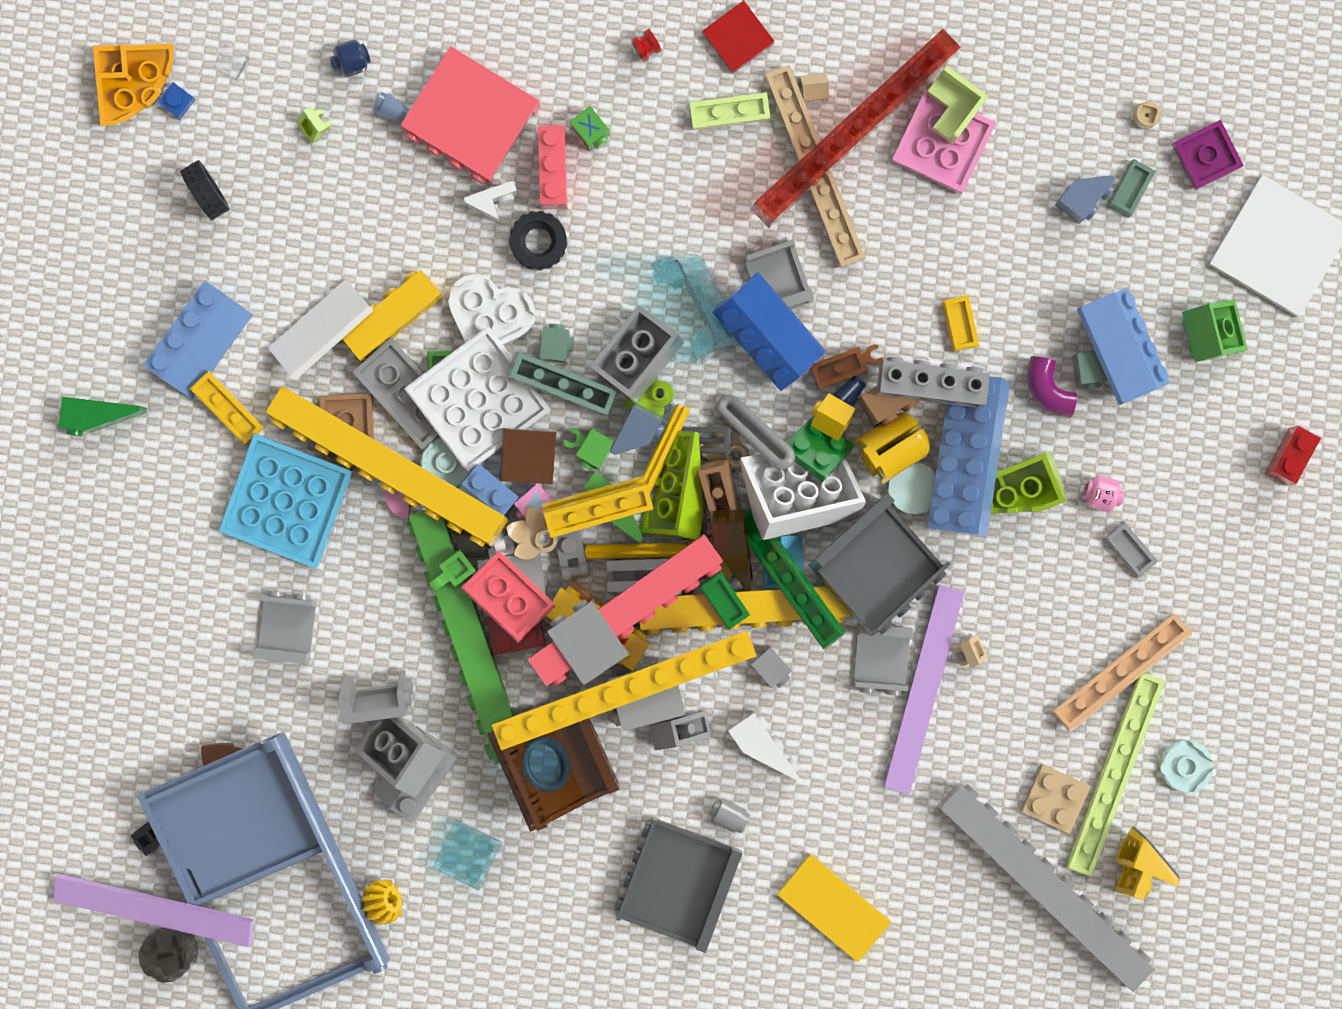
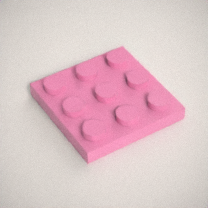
M925 89L891 161L962 194L996 122L976 113L952 145L932 130L947 108L927 94L928 90Z

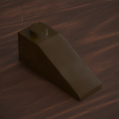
M745 509L713 511L712 521L707 523L708 537H713L714 548L745 591H751L753 573Z

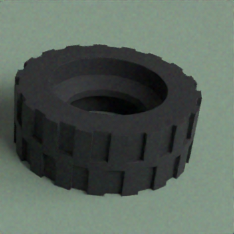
M200 160L180 170L181 176L194 199L211 221L230 210L225 197Z
M530 211L528 214L520 216V219L514 222V226L510 230L509 244L514 257L521 265L531 270L537 269L542 271L546 268H552L554 264L557 265L561 257H564L567 248V236L558 218H555L550 213H544V211ZM542 228L550 234L551 245L545 252L533 253L527 248L525 239L532 229Z

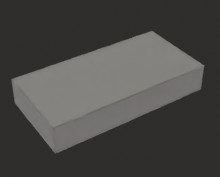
M1125 521L1103 538L1136 578L1141 577L1158 562Z

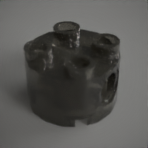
M161 927L146 937L138 954L139 964L143 972L148 977L151 976L153 979H156L155 981L166 983L173 982L185 975L196 964L199 953L198 943L193 934Z

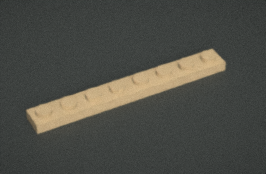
M790 65L766 73L765 78L840 269L864 260L866 257Z

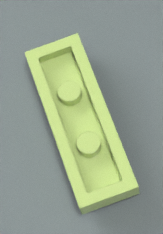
M767 92L690 102L693 130L770 120Z

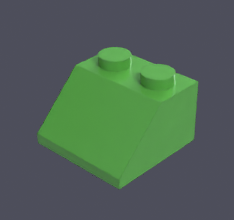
M1235 300L1211 303L1182 312L1183 326L1188 334L1189 350L1194 358V362L1206 361L1248 350Z

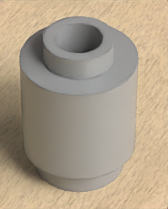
M724 798L720 802L715 801L709 815L713 816L711 822L733 833L735 831L742 833L750 818V814L745 812L746 809Z

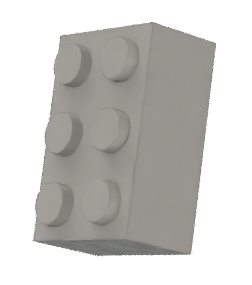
M638 305L589 367L598 376L636 404L684 342L676 332Z
M405 717L375 720L355 750L394 788L416 798L446 753Z

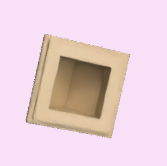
M826 73L800 76L804 102L829 99V82Z

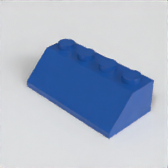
M759 272L755 273L721 300L712 312L780 391L800 378L826 352Z

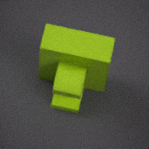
M313 107L304 110L297 121L298 126L311 144L319 141L323 133L332 124L331 121L323 123L320 118L323 116L324 110L319 109L315 112Z

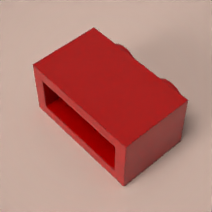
M1300 426L1289 427L1265 474L1287 486L1297 484L1321 438Z

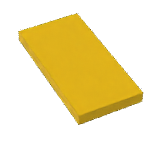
M811 853L777 892L780 898L857 962L862 959L891 924V920Z

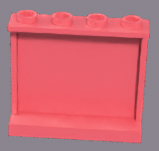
M450 46L403 120L401 127L405 131L404 136L417 144L420 140L428 145L426 149L437 157L441 154L450 159L448 163L461 171L465 168L471 172L470 177L477 182L484 184L486 181L492 185L493 176L532 114L536 115L541 106L538 99Z

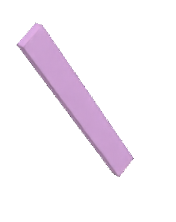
M942 585L937 587L883 787L910 794L964 591Z
M63 874L55 877V902L249 947L252 944L254 919Z

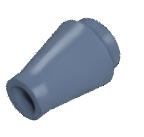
M383 92L379 95L372 109L378 113L377 116L399 123L403 122L410 111L390 93L385 94Z

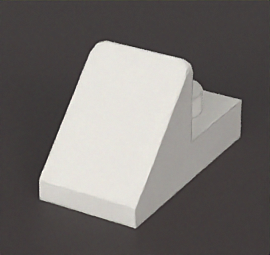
M510 181L464 197V200L469 208L501 223L494 203L499 202L500 205L510 203L515 200V196H518L514 181Z

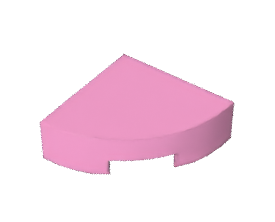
M385 491V501L389 509L397 516L409 519L410 505L402 500L404 495L399 492H395L393 495Z

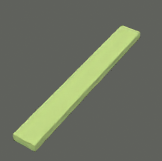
M1146 673L1135 680L1067 860L1066 868L1092 877L1164 686V680Z

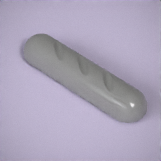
M726 395L719 399L716 406L719 416L771 463L773 467L778 470H786L793 465L795 453L792 448L734 395Z

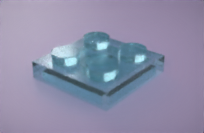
M456 819L432 868L479 891L503 842Z

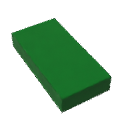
M721 571L698 585L728 630L750 616Z

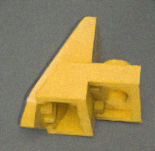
M1132 826L1127 837L1123 838L1114 862L1123 866L1114 891L1143 901L1151 890L1152 878L1178 887L1180 883L1178 873L1151 841L1136 827Z

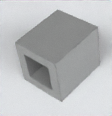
M770 646L750 663L771 688L775 685L780 688L790 679L788 674L791 672V669Z

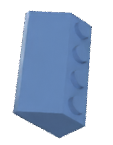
M204 281L143 366L163 381L193 399L195 394L190 388L208 371L212 372L253 314L216 287Z
M1128 287L1077 308V312L1119 405L1170 384L1167 378V371L1159 360L1157 348L1147 333L1146 323L1140 317L1135 306V298L1129 292Z

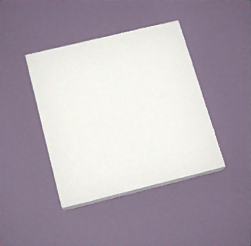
M1261 175L1208 265L1298 318L1301 316L1342 246V221L1268 177Z
M489 326L404 388L467 473L502 447L503 428L525 430L551 411L535 388L506 377L512 357Z

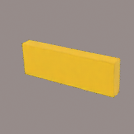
M210 371L190 388L245 446L252 440L255 433L259 434L265 428Z

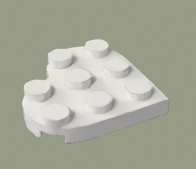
M472 274L464 276L455 282L448 300L450 310L465 343L489 326L504 346L521 338L535 324L536 311L534 303L527 293L518 288L504 287L498 289L490 279Z

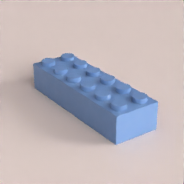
M989 377L987 405L983 408L946 404L927 528L939 532L987 538L1010 382L1004 378Z

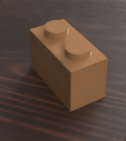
M724 458L703 463L698 473L711 519L713 511L740 510L742 505L729 459Z

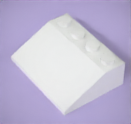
M761 454L740 459L753 518L763 540L856 519L859 517L866 502L846 458L823 483L795 462L786 470H778Z

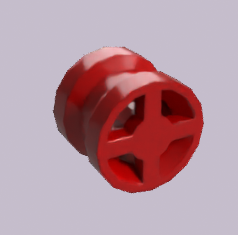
M649 28L644 31L642 36L631 39L633 47L643 62L648 60L651 54H658L662 51L660 44Z

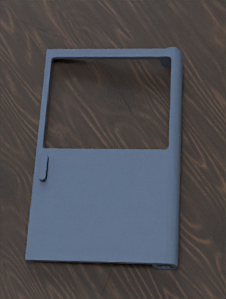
M285 732L275 734L138 795L137 798L188 904L201 907V905L323 852L370 954L249 1006L217 940L204 937L238 1009H279L363 971H373L376 974L388 967L387 963L390 961V957L372 920H367V912L362 910L364 908V903L361 901L362 897Z

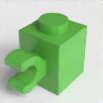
M571 428L570 431L576 434L577 440L574 443L564 440V445L572 449L581 447L576 454L581 459L579 464L590 471L594 467L600 470L615 441L593 428L587 437L583 436L579 430Z

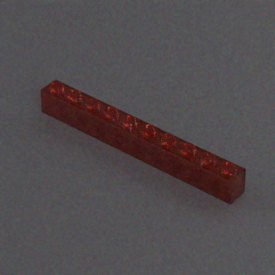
M944 29L939 31L758 198L751 208L754 214L770 228L953 59L961 48L959 44Z

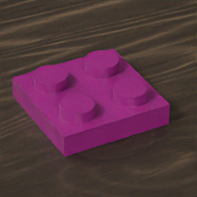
M1221 119L1172 144L1194 190L1244 166Z

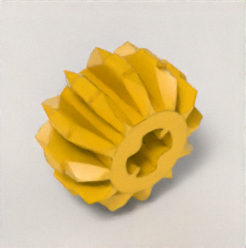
M391 879L372 881V883L368 884L367 888L363 889L364 897L361 898V901L364 903V908L362 910L367 912V920H372L374 925L393 923L397 920L398 916L402 915L401 907L404 906V903L401 901V896L403 894L398 892L399 886L393 885Z

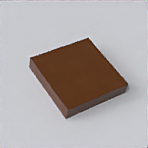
M503 428L500 481L553 484L556 432Z

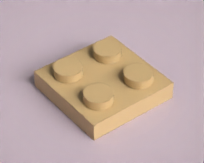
M1041 764L1020 811L1070 834L1091 786Z

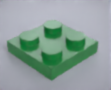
M813 415L793 435L787 444L795 453L794 462L823 483L852 452L855 445L843 436L837 441L812 427L811 424L815 417Z

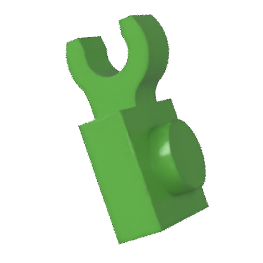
M459 550L439 565L443 573L432 580L429 585L435 592L449 581L456 587L476 572V570Z

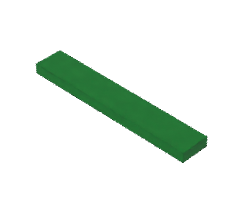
M750 509L745 513L750 548L822 649H827L846 632L778 537L762 539Z

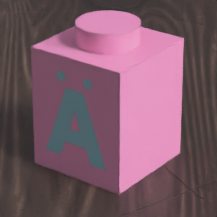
M536 484L514 503L518 508L514 512L521 520L525 521L528 507H534L543 512L542 504L553 500L540 484Z

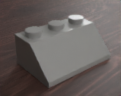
M419 726L416 727L446 753L417 798L394 788L383 777L380 778L372 790L392 811L411 824L419 816L460 757L459 754Z

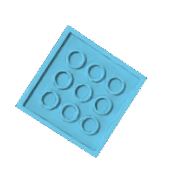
M255 433L218 532L317 569L354 470Z

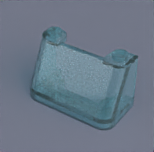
M690 253L664 257L651 263L652 274L657 284L668 283L674 290L686 286L705 327L694 332L691 337L690 344L693 350L691 355L696 365L698 366L733 349L738 343L737 340L712 313L723 298L703 258L698 254Z

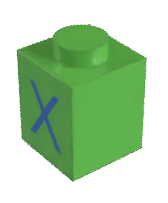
M588 106L569 121L571 128L589 151L593 148L598 150L609 141L607 137L610 136V130L591 106Z

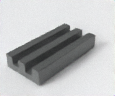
M682 427L681 431L724 433V438H699V443L724 444V448H700V454H732V449H730V444H732V438H730L732 433L731 427Z

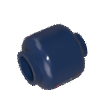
M355 39L337 44L333 48L334 56L330 57L333 70L335 72L340 71L341 75L345 78L365 72L368 67L367 64L371 63L365 44H360Z

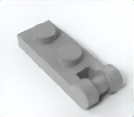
M580 530L557 536L556 548L564 582L571 581L572 577L582 576L584 578L590 576ZM578 558L579 565L569 567L568 560Z

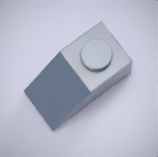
M637 403L632 408L610 453L613 455L649 445L653 439L659 440L665 429V426L661 425L664 417Z

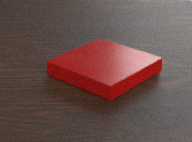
M744 0L702 31V34L732 74L775 43L774 39Z

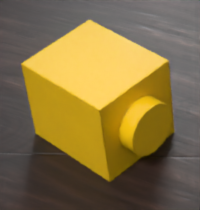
M828 393L823 402L818 400L811 414L815 417L811 426L838 441L848 427L856 408Z

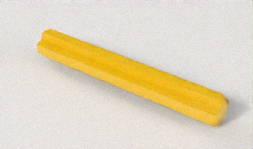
M681 404L675 406L642 474L647 483L649 494L665 464V458L678 431H681L690 412L689 408Z
M591 544L585 546V557L587 559L671 558L687 547L688 544Z

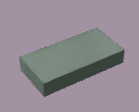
M1132 159L1107 206L1130 218L1156 171Z

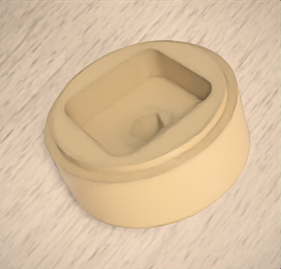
M1150 101L1138 105L1133 113L1135 124L1142 129L1154 127L1161 118L1160 108Z

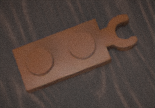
M878 345L869 346L865 353L862 354L859 347L814 363L810 369L818 390L868 372L866 367L868 363L870 365L880 364L883 361L882 357L873 359L870 355L871 351L879 348Z

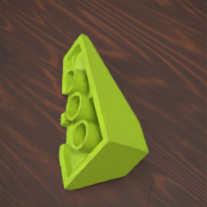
M678 431L665 458L666 468L662 477H657L655 485L658 487L651 500L653 509L644 512L641 533L695 541L700 537L704 516L702 483L698 473L701 467L699 433Z
M1050 451L997 472L990 514L1041 512L1066 502L1061 476Z

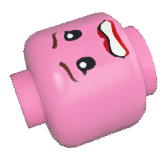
M1101 475L1095 476L1092 480L1088 479L1083 491V499L1086 500L1087 506L1103 512H1111L1115 506L1120 507L1124 497V492L1120 491L1119 481Z

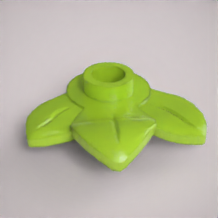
M655 379L637 403L663 417L665 407L674 399V389L668 382ZM660 389L664 390V396L662 398H658L657 392ZM627 397L625 398L624 405L632 409L636 404Z

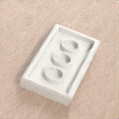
M345 279L268 349L286 372L296 380L374 310Z

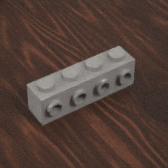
M887 357V360H883L879 364L877 396L983 408L987 405L990 373H983L982 368L966 367V370L956 369V365L946 363L940 364V367L929 366L930 362L923 360H914L913 364L903 363V358Z

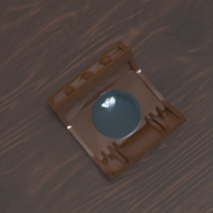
M590 718L504 750L500 749L495 732L487 733L530 832L536 829L537 831L548 827L550 822L608 793L611 794L620 790V784Z

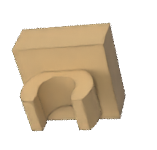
M978 634L969 637L953 650L954 654L963 652L966 657L965 660L959 663L960 666L969 664L970 668L988 659Z

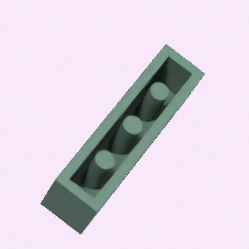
M521 352L514 353L506 374L507 378L601 415H608L617 392L614 389Z

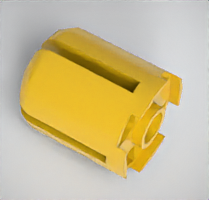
M906 412L897 413L898 417L886 425L880 424L853 441L855 446L857 444L860 445L863 451L861 460L873 477L878 474L882 479L880 485L885 484L926 457L929 452L930 444L924 429L915 432L920 423L915 417Z

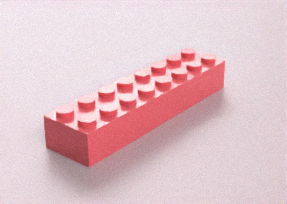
M704 534L598 610L615 635L622 640L634 631L635 628L632 625L638 621H641L642 624L646 623L656 615L654 610L662 605L665 609L677 601L678 597L676 594L683 589L688 593L699 585L698 579L706 574L709 578L721 570L722 567L719 564L723 562V559ZM554 641L528 659L546 686L550 683H553L554 686L558 685L570 675L568 671L572 669Z

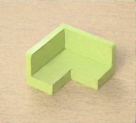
M945 66L927 91L929 96L947 108L932 130L953 145L982 107L988 95L954 70Z

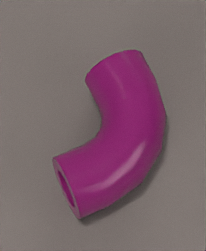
M1030 356L1028 387L1033 399L1044 410L1058 416L1071 418L1077 403V393L1062 390L1055 385L1053 373L1056 361L1045 357Z

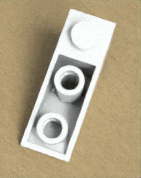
M751 712L728 728L729 733L743 753L795 780L799 779L796 773L800 770L792 757L785 758L781 752L785 747L776 735L771 738L766 730L770 726L762 714L756 716L754 712Z

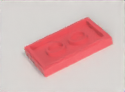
M500 551L461 587L517 643L525 638L556 607Z

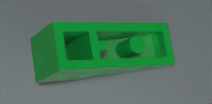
M62 397L58 428L67 430L66 435L82 437L83 432L92 433L143 415L147 412V408L137 405Z

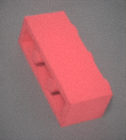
M564 125L538 126L542 210L568 209Z

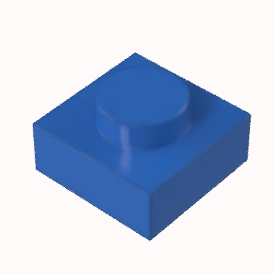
M172 82L158 100V103L181 120L196 99Z

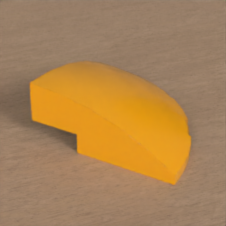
M173 43L93 45L100 126L114 125L127 121L144 108H148L161 94V89L171 73L174 56Z

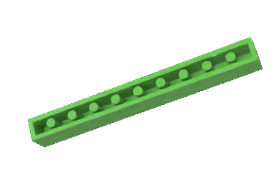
M426 510L409 515L410 522H407V527L411 537L416 536L419 544L418 547H415L420 562L424 561L428 571L424 572V575L430 587L429 583L443 573L439 565L454 555L457 550L449 527H447V521L441 517L437 521L425 514ZM467 579L456 587L449 581L435 592L436 596H433V601L437 611L442 610L445 620L441 621L445 635L451 636L453 645L450 646L452 656L455 661L459 660L462 670L459 671L460 679L463 686L468 685L471 695L467 696L472 711L477 710L479 720H476L479 733L480 735L485 734L488 742L485 745L489 760L494 759L496 765L499 764V760L487 733L494 731L492 724L515 715L476 604L461 589L467 582Z

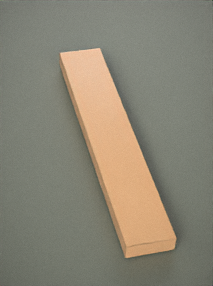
M1173 613L1055 708L1052 713L1071 733L1189 638L1192 632Z

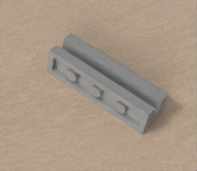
M670 558L607 560L608 593L614 592V597H616ZM706 574L698 579L699 585L709 579ZM699 586L692 590L693 595L704 594Z

